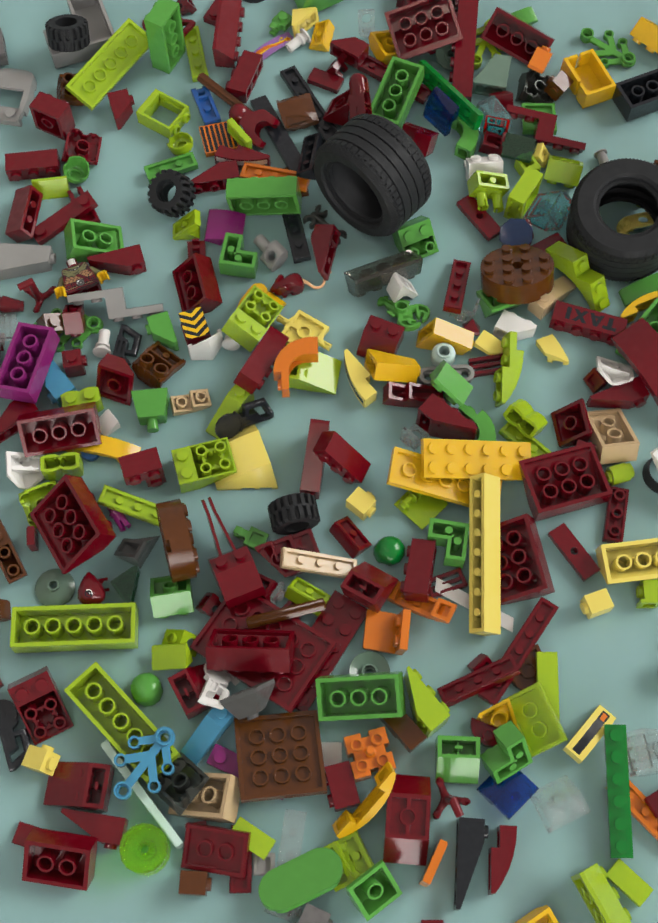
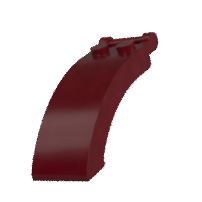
M640 318L611 337V340L618 352L640 377L658 406V333L644 318Z

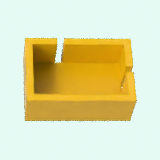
M594 49L581 52L579 57L575 54L563 58L560 71H564L574 81L569 88L576 95V99L582 109L612 99L617 85Z

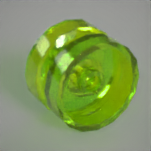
M141 823L132 826L125 832L120 841L119 853L121 861L129 870L138 875L151 876L159 873L167 865L170 859L171 845L168 837L160 828L153 824ZM148 846V851L143 853L141 851L142 848Z

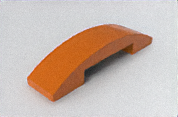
M398 581L387 598V601L403 609L411 610L412 613L447 624L450 623L457 608L456 604L439 597L438 599L429 597V603L406 601L404 594L400 592V581Z

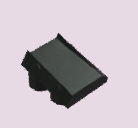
M532 69L522 73L518 80L519 84L515 100L531 103H553L554 100L544 91L548 86L546 82L551 76H540V73Z
M184 754L181 758H177L172 762L175 766V771L172 775L166 776L163 773L158 775V781L161 783V790L157 793L158 796L179 816H181L210 779Z

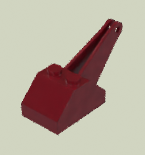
M209 497L208 502L231 550L223 554L221 553L212 519L203 499L201 503L207 516L218 555L207 560L226 606L229 609L266 593L247 545L235 548L211 497Z

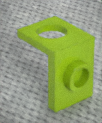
M166 629L162 644L187 643L190 638L194 641L197 636L182 629ZM190 650L192 657H196L197 653Z

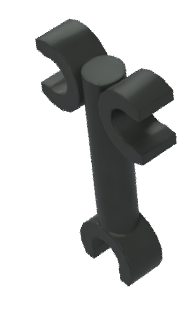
M317 205L315 212L304 216L303 224L311 221L309 224L310 229L314 228L316 222L318 224H329L324 220L328 215V210L319 212L321 205ZM338 230L341 233L340 236L346 239L347 233L344 230Z

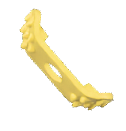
M642 212L622 218L618 222L616 229L618 233L622 229L629 233L637 228L651 226L654 224V221L647 212ZM640 217H645L648 219V221L640 222L638 219Z

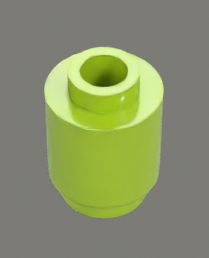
M625 462L607 467L604 472L611 486L630 481L635 476L633 466Z

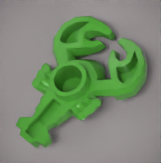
M388 296L380 297L377 302L378 306H385L388 310L386 311L387 314L392 318H397V324L405 327L404 331L407 332L418 329L421 326V322H426L430 316V309L423 304L409 305L410 301L404 299L394 303L388 299ZM413 313H415L418 321L421 319L420 317H423L422 321L416 323V320L413 319Z

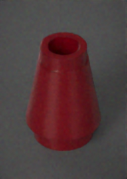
M7 296L0 297L1 313L24 311V301Z

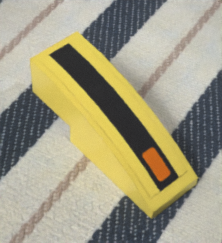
M345 349L344 365L349 384L359 402L366 408L376 400L377 391L369 384L371 374L348 349Z
M599 705L563 748V751L580 764L603 737V725H612L616 718L603 706Z

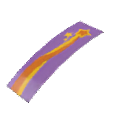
M289 32L281 34L260 46L254 53L263 55L264 60L284 47L286 43L293 39V36Z

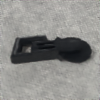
M121 324L113 355L124 358L130 366L131 363L126 356L137 357L142 335L129 326ZM124 332L134 338L131 350H128L129 342L123 337Z
M264 397L242 404V413L238 414L236 411H233V413L225 414L218 419L215 426L216 435L219 438H233L239 431L242 432L243 428L273 418L274 412ZM261 406L265 413L259 415L254 408Z
M3 699L0 700V738L9 771L13 772L20 767L31 743L27 728L14 732L19 723L17 708L11 701ZM20 737L24 752L12 761L11 756L19 749L16 738Z

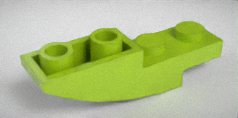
M514 331L508 332L501 340V347L503 348V355L501 357L502 367L496 370L493 377L495 383V391L493 393L495 407H500L507 402L521 374L524 351L517 350V332Z

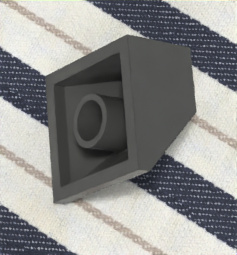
M271 679L238 691L220 700V703L238 720L245 717L247 720L254 719L259 716L258 712L266 708L275 685V680Z

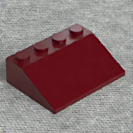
M419 0L384 13L398 58L407 60L463 40L452 0Z
M592 442L518 462L528 505L535 522L606 503L613 494Z
M65 474L30 513L32 520L63 574H67L103 551L116 538L115 532L82 477Z
M527 513L500 522L501 605L535 599L555 592L535 520Z

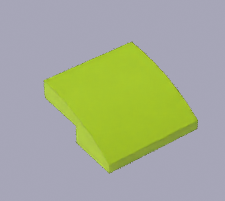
M358 830L324 846V848L335 851L343 864V875L339 884L334 888L335 892L347 887L374 866Z

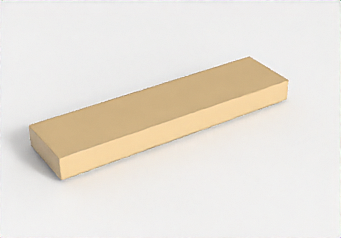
M287 547L281 548L280 568L345 579L350 570L357 566V559Z

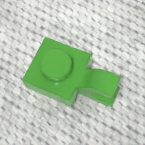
M281 10L272 19L269 25L271 28L269 34L276 36L280 30L285 32L292 25V16Z
M236 525L233 531V536L244 539L243 545H247L248 548L256 551L255 546L266 543L269 538L268 533L253 526L248 531Z

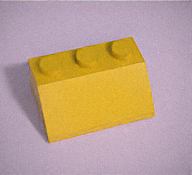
M641 16L630 33L633 36L632 40L639 45L641 43L645 44V49L652 54L654 52L658 53V25Z

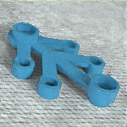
M160 727L154 735L131 736L128 739V746L132 750L139 749L141 745H154L149 751L126 755L119 753L114 757L115 765L120 768L125 767L128 763L140 762L126 781H120L114 786V795L119 800L130 798L133 785L147 767L149 776L148 790L153 794L161 790L156 765V756L160 750H162L163 764L161 766L163 774L170 776L174 773L175 766L171 760L170 747L174 744L176 737L171 728ZM163 735H168L169 738L167 741H161V737ZM137 739L138 745L131 746V741ZM119 757H124L125 759L122 764L117 763ZM166 765L172 766L170 772L164 771ZM152 783H158L156 790H151ZM122 788H127L125 795H120Z

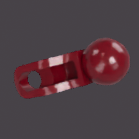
M240 103L234 104L228 112L229 119L233 118L239 126L241 125L245 133L252 139V144L261 150L266 146V143L260 138L261 129L265 126L277 128L280 124V121L264 109L250 111L246 105Z

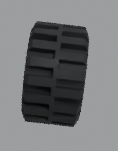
M73 14L59 15L49 19L45 24L48 46L52 50L75 52L84 49L90 44L88 21L82 16Z
M172 169L161 170V173H156V177L151 179V185H148L150 190L147 192V195L150 196L148 201L151 203L152 208L169 217L177 218L179 215L184 216L185 211L189 212L191 210L190 206L194 205L193 199H196V195H194L196 188L193 187V181ZM175 186V195L168 201V193Z
M293 493L279 497L272 501L267 508L272 531L276 534L293 535L309 528L312 529L320 522L316 498L308 493Z

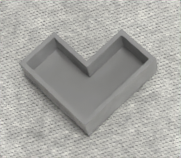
M67 0L70 14L82 16L88 21L90 44L84 49L75 52L52 50L48 46L46 30H43L56 69L90 60L114 34L102 0Z

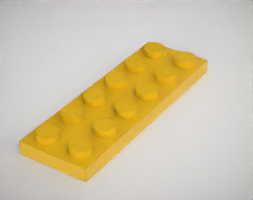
M421 439V478L470 480V476L487 473L500 477L501 481H523L518 462L531 458V442Z
M396 446L392 449L387 485L469 507L470 480L421 478V454ZM500 480V495H501V487H502V481H501V480Z

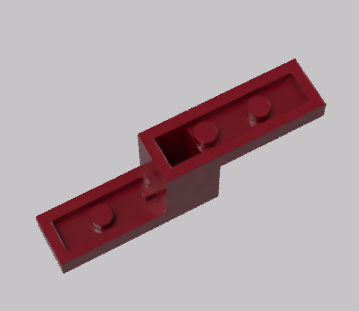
M509 104L506 105L504 115H508L507 118H521L527 123L536 122L532 139L533 142H536V146L537 143H544L545 146H552L554 150L562 151L565 149L569 150V153L576 155L585 150L586 143L553 136L558 115Z

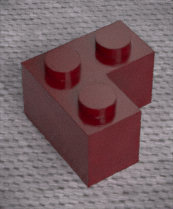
M409 122L404 123L402 130L416 143L424 157L432 154L439 133Z
M157 447L118 457L127 486L138 485L145 480L148 487H159L167 482Z

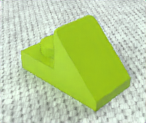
M194 209L173 224L174 240L200 239V211Z

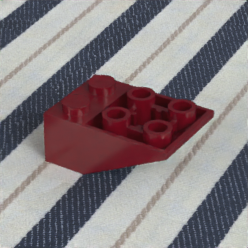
M432 393L418 408L415 425L429 436L442 439L475 440L478 429L475 422L461 415L457 408L449 406L442 397Z
M47 666L8 684L7 690L34 745L74 726Z
M59 761L53 776L48 777L43 805L107 812L115 768L109 764Z

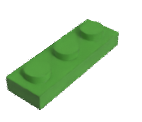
M188 152L144 166V171L149 184H151V179L156 177V173H161V170L172 169L183 174L199 168L193 152Z

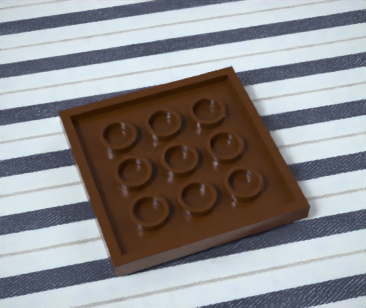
M317 710L291 712V714L260 715L251 720H247L246 717L239 720L234 718L241 803L327 794Z

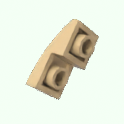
M208 389L190 390L189 394L170 396L169 399L173 416L197 412L212 406Z

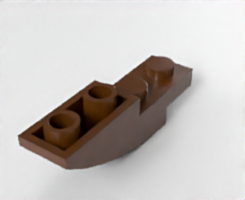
M0 519V567L8 583L11 584L28 574Z

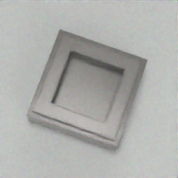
M253 853V876H264L268 871L275 868V853H269L265 860H262Z

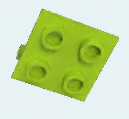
M409 490L394 503V506L421 530L429 524L430 518H435L448 505L444 500Z

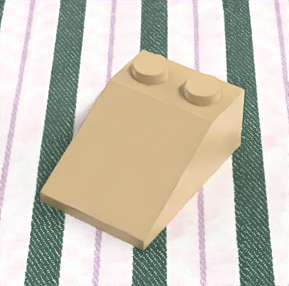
M620 408L587 412L592 429L590 441L596 445L595 451L601 465L637 460L640 442Z
M204 772L210 779L181 814V817L235 824L240 802L239 778L232 774ZM169 806L168 814H170V815H175V816H179V815Z

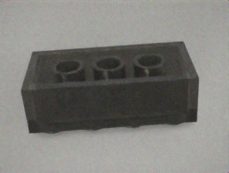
M409 249L345 271L344 276L348 291L354 297H361L366 292L381 290L383 286L388 285L395 272L406 279H412L415 275L421 273L423 259Z

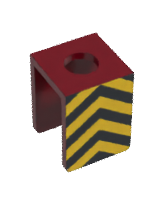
M201 307L178 314L187 345L192 344L193 346L211 337Z

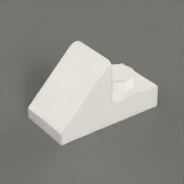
M397 272L392 275L386 290L394 303L404 296L412 299L418 296V293L408 279Z

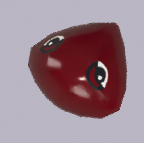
M87 572L78 589V600L80 603L101 604L105 600L106 592L110 591L109 588H104L102 585L104 581H108V577L97 579L95 575Z

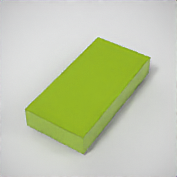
M233 118L228 119V133L239 145L252 149V139Z
M241 816L232 828L251 832L249 851L262 860L266 859L276 843V840Z
M620 858L606 872L608 875L607 879L638 907H641L653 892V889Z

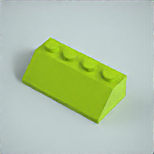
M595 863L571 876L573 883L596 923H631L632 917L629 911L621 906L618 900L620 896L617 890L608 883V875L602 866Z

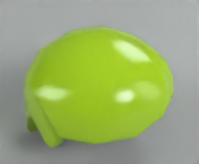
M179 132L169 137V142L166 144L174 155L179 156L191 152L193 138L188 133Z

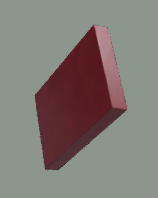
M192 822L186 823L181 868L245 878L251 832Z

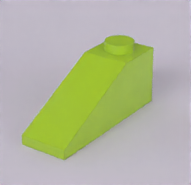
M235 384L225 396L209 423L206 432L214 438L220 439L215 432L218 419L225 414L233 413V411H236L238 414L242 413V404L254 401V393L250 394Z

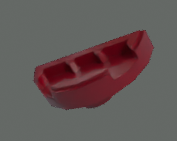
M471 718L470 729L472 735L480 737V744L491 748L497 745L493 733L497 727Z

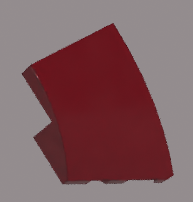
M311 528L255 546V550L285 578L305 572L280 568L281 548L287 547L320 553Z

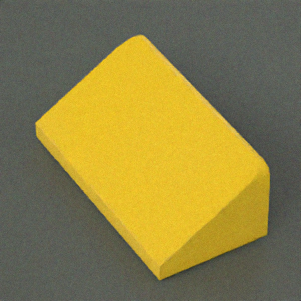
M329 19L315 23L309 46L310 50L329 52L330 42L332 41L335 29Z

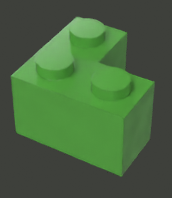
M226 232L219 258L220 274L255 279L258 269V252L244 251L243 235Z
M430 518L427 540H436V546L445 547L443 566L463 568L466 558L469 524Z
M511 720L493 731L497 745L487 749L480 755L484 768L497 785L533 762L525 737Z

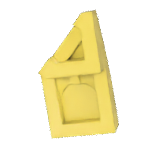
M483 330L475 341L474 347L488 355L503 354L501 341L486 330Z
M553 334L536 340V346L544 356H547V362L560 361L563 362V365L569 364L567 355Z

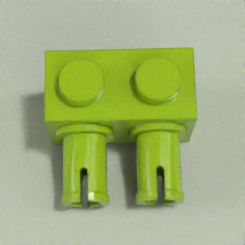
M476 170L467 181L469 197L477 198L479 211L487 210L489 208L487 199H491L493 212L496 213V209L497 213L503 212L502 197L510 190L507 174Z

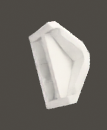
M218 329L216 334L193 346L192 344L187 345L191 360H213L222 347L223 336L221 329Z
M600 356L596 357L597 371L612 386H619L633 381L634 373L631 366Z
M6 451L7 477L19 489L34 487L45 479L40 471V458L44 454L25 458L22 452Z

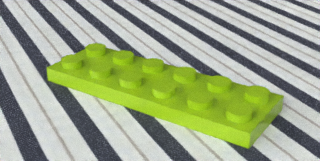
M128 18L69 81L65 89L93 111L107 93L114 88L149 49L146 32Z

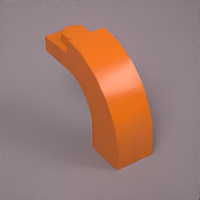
M318 337L297 339L286 345L278 354L274 363L273 375L274 381H278V391H282V398L290 397L289 376L291 371L302 363L318 362Z

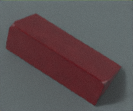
M348 516L334 522L329 529L330 533L352 559L359 556L372 545Z

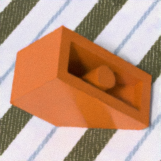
M542 45V47L538 46L527 67L543 74L553 55L550 52L551 48Z

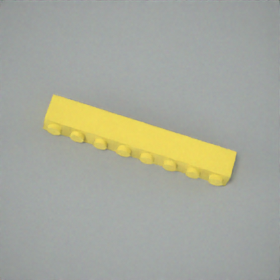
M487 473L470 476L469 633L482 636L501 634L500 477Z

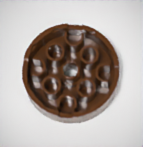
M529 244L503 245L501 248L487 254L481 262L482 291L488 297L497 298V302L512 305L528 304L540 300L542 295L545 293L549 294L553 289V258L544 250L532 247Z
M180 499L155 504L172 582L197 578V573H200L198 554L193 545L192 525L187 517L186 504L181 503Z

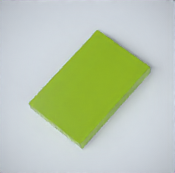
M540 682L507 697L510 699L519 731L525 737L531 758L568 740Z

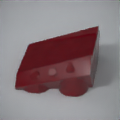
M72 128L66 134L61 162H67L71 156H81L87 160L89 165H97L102 137L94 133L83 135L80 129Z

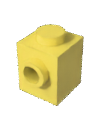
M358 486L346 499V508L364 521L367 516L370 518L375 513L377 500H375L376 498L371 492H365Z
M606 588L584 595L580 600V609L584 615L586 614L588 619L608 613L614 607Z
M42 744V747L29 745L21 765L33 771L53 776L61 756L54 753V748L44 744Z

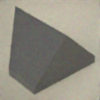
M160 536L139 539L124 538L114 555L141 569Z

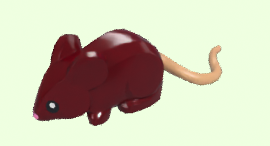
M292 273L285 278L280 274L269 292L286 298L288 294L294 296L302 293L304 284L313 289H320L325 285L326 281L323 279L320 286H314L309 281L303 279L298 273Z

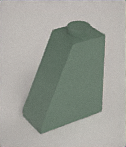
M495 54L474 79L472 94L489 96V93L506 91L512 56Z

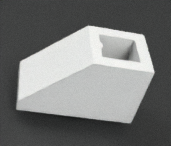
M504 309L494 327L492 335L502 340L504 335L514 331L517 332V341L533 337L537 325L530 320L517 316L514 312Z

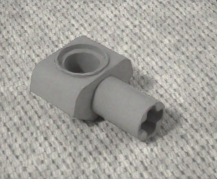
M259 234L254 239L253 243L263 252L260 260L272 272L279 269L287 260L288 251L277 240L270 243L263 234Z

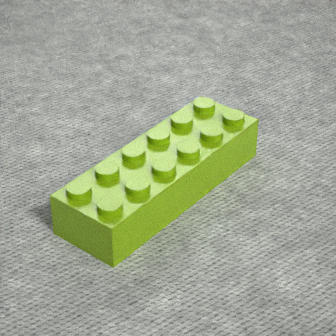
M136 602L12 607L10 648L15 653L138 649L139 608Z
M94 662L64 689L65 693L119 753L126 755L149 751L154 745H141L137 750H132L128 746V739L131 736L154 735L157 728L97 662ZM164 735L161 737L163 742L167 741ZM137 739L131 741V746L138 745ZM172 745L170 747L171 760L174 762L182 756ZM162 750L156 756L157 775L163 773L161 770L163 764ZM140 762L129 764L135 769ZM166 765L164 771L166 772L171 765ZM148 767L141 775L147 784L149 782Z

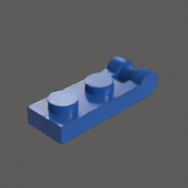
M205 86L197 90L196 88L191 89L192 97L204 126L220 123L221 118L209 89Z

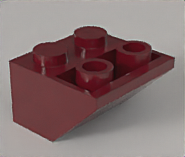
M364 561L350 570L340 587L345 596L378 613L399 580Z
M205 664L186 668L167 678L188 720L212 708L197 702L206 682L203 678L205 676ZM215 694L213 698L218 700L220 696Z

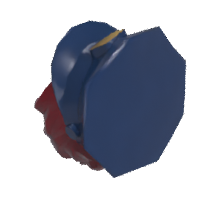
M510 218L500 227L499 241L502 243V246L531 245L534 234L532 223L529 219Z

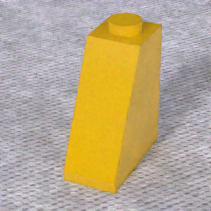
M436 317L418 331L416 347L432 350L435 345L444 342L452 345L457 355H464L474 346V332Z
M367 349L364 367L374 380L417 382V378L421 374V367L415 359Z

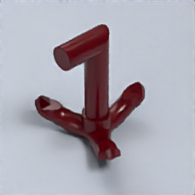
M33 278L17 284L20 291L23 290L35 299L34 313L40 312L43 301L55 293L54 289L56 288V286H52L46 292L41 293Z
M438 777L435 782L441 799L432 814L435 820L439 819L447 805H451L456 818L463 816L464 813L460 804L467 806L471 801L466 797L450 795L446 790L443 779Z

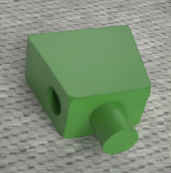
M167 387L131 391L140 425H147V432L149 433L158 432V424L167 422L169 407Z

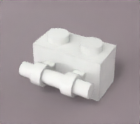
M489 154L486 157L473 155L471 158H466L464 160L466 180L468 181L476 170L503 174V159L498 154Z

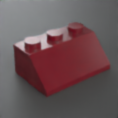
M194 252L172 271L182 312L201 307L203 314L209 313L223 303L211 257Z

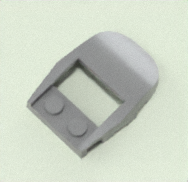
M12 68L0 69V89L23 92L19 108L0 106V124L22 127L21 120L23 116L27 117L29 105L35 99L34 92L37 88L36 79L31 72Z

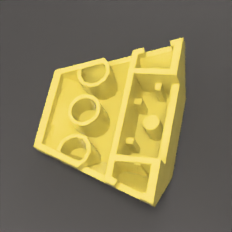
M255 424L245 427L242 432L239 431L233 438L228 439L237 472L214 482L217 490H241L242 488L278 489L270 459Z

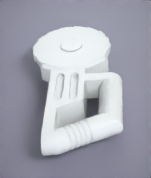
M205 664V676L203 678L206 682L197 702L223 710L224 707L221 705L220 700L229 696L230 692L226 688L232 676L225 671L207 670ZM215 694L220 696L218 700L213 698Z

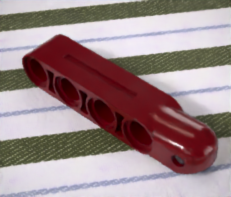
M355 73L349 79L350 94L348 100L350 119L359 114H372L368 80L365 75Z

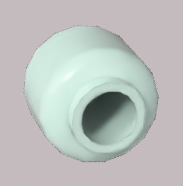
M444 342L435 345L431 354L432 364L438 366L445 360L449 365H453L456 355L454 347Z

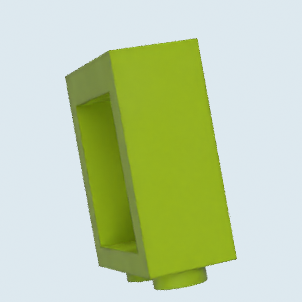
M157 89L150 94L136 111L138 123L168 139L174 134L179 133L191 117L188 105ZM160 106L178 114L170 126L151 117Z
M529 166L527 167L508 196L503 217L507 219H522L538 195L543 173Z

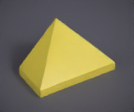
M316 7L292 9L294 37H296L297 33H300L299 30L301 28L308 31L315 23L319 22Z

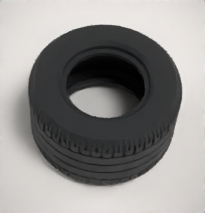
M359 114L351 118L319 147L314 157L315 178L328 203L348 224L370 236L385 237L395 233L428 201L431 195V172L423 153L404 130L392 121L379 115Z
M635 158L610 160L588 172L574 191L566 224L568 245L587 253L590 269L604 275L605 279L615 282L636 281L658 271V166L656 164ZM623 201L633 203L643 208L651 216L654 224L646 231L638 234H621L612 230L604 223L599 208L611 202Z

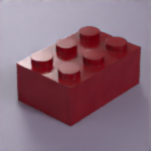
M33 827L25 839L22 881L87 891L95 874L98 837Z

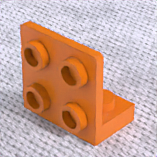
M368 609L366 611L362 648L402 656L408 650L411 610L403 609L399 614L383 611L376 613Z

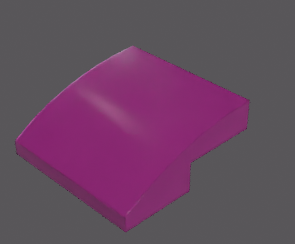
M209 209L204 240L221 245L226 232L243 235L246 214L223 209Z

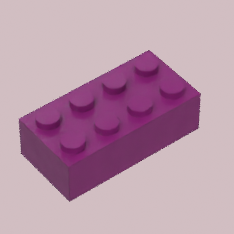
M18 322L0 368V398L36 404L60 341L53 327Z

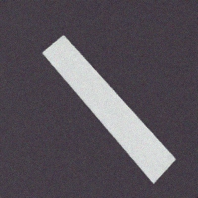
M436 577L435 592L440 594L441 590L452 587V585L449 583L442 584L445 581ZM456 589L441 594L469 609L468 593ZM501 611V627L513 632L514 618Z

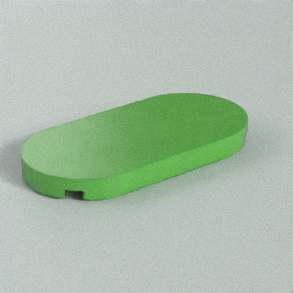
M320 847L312 849L268 871L262 877L258 888L262 904L270 911L286 913L333 890L339 884L343 875L341 858L335 851Z

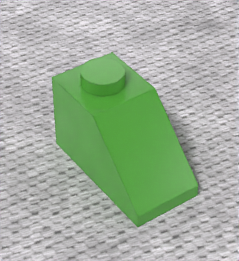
M168 311L146 317L148 324L145 325L147 334L152 335L153 341H159L161 345L174 351H179L178 341Z

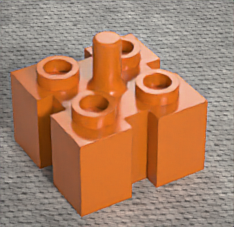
M385 726L368 730L367 737L361 738L360 733L343 738L347 758L353 757L354 760L350 762L355 783L371 779V773L378 772L387 761L391 763L394 771L396 770L392 751L386 752L385 749L389 745Z

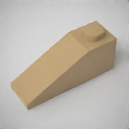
M563 275L554 280L553 289L549 294L545 293L541 296L540 300L529 303L527 309L541 320L554 309L557 300L563 301L577 286Z

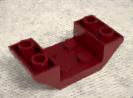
M396 774L393 788L387 798L385 839L383 844L384 863L426 866L431 809L430 777Z

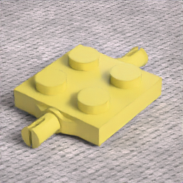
M298 310L290 319L285 318L281 314L277 317L276 321L284 325V330L281 333L289 337L286 344L300 338L318 337V347L321 346L327 351L331 349L332 344L324 340V337L329 332V326L301 310Z

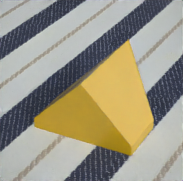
M509 698L480 712L476 718L497 728L511 720L518 728Z

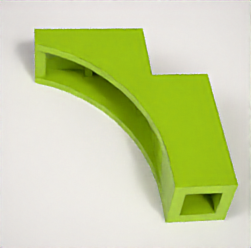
M561 241L545 249L553 258L554 267L563 272L577 286L591 310L600 312L610 306L605 277L590 269L587 253Z

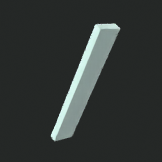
M105 740L101 743V747L114 763V757L118 753L110 742ZM121 757L117 759L118 764L124 762ZM127 765L122 768L116 766L125 780L132 773ZM137 780L132 787L133 791L173 845L180 849L184 846V842Z

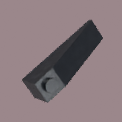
M465 817L457 819L454 910L456 911L461 909L484 840L488 839L489 828L488 825H485V819Z

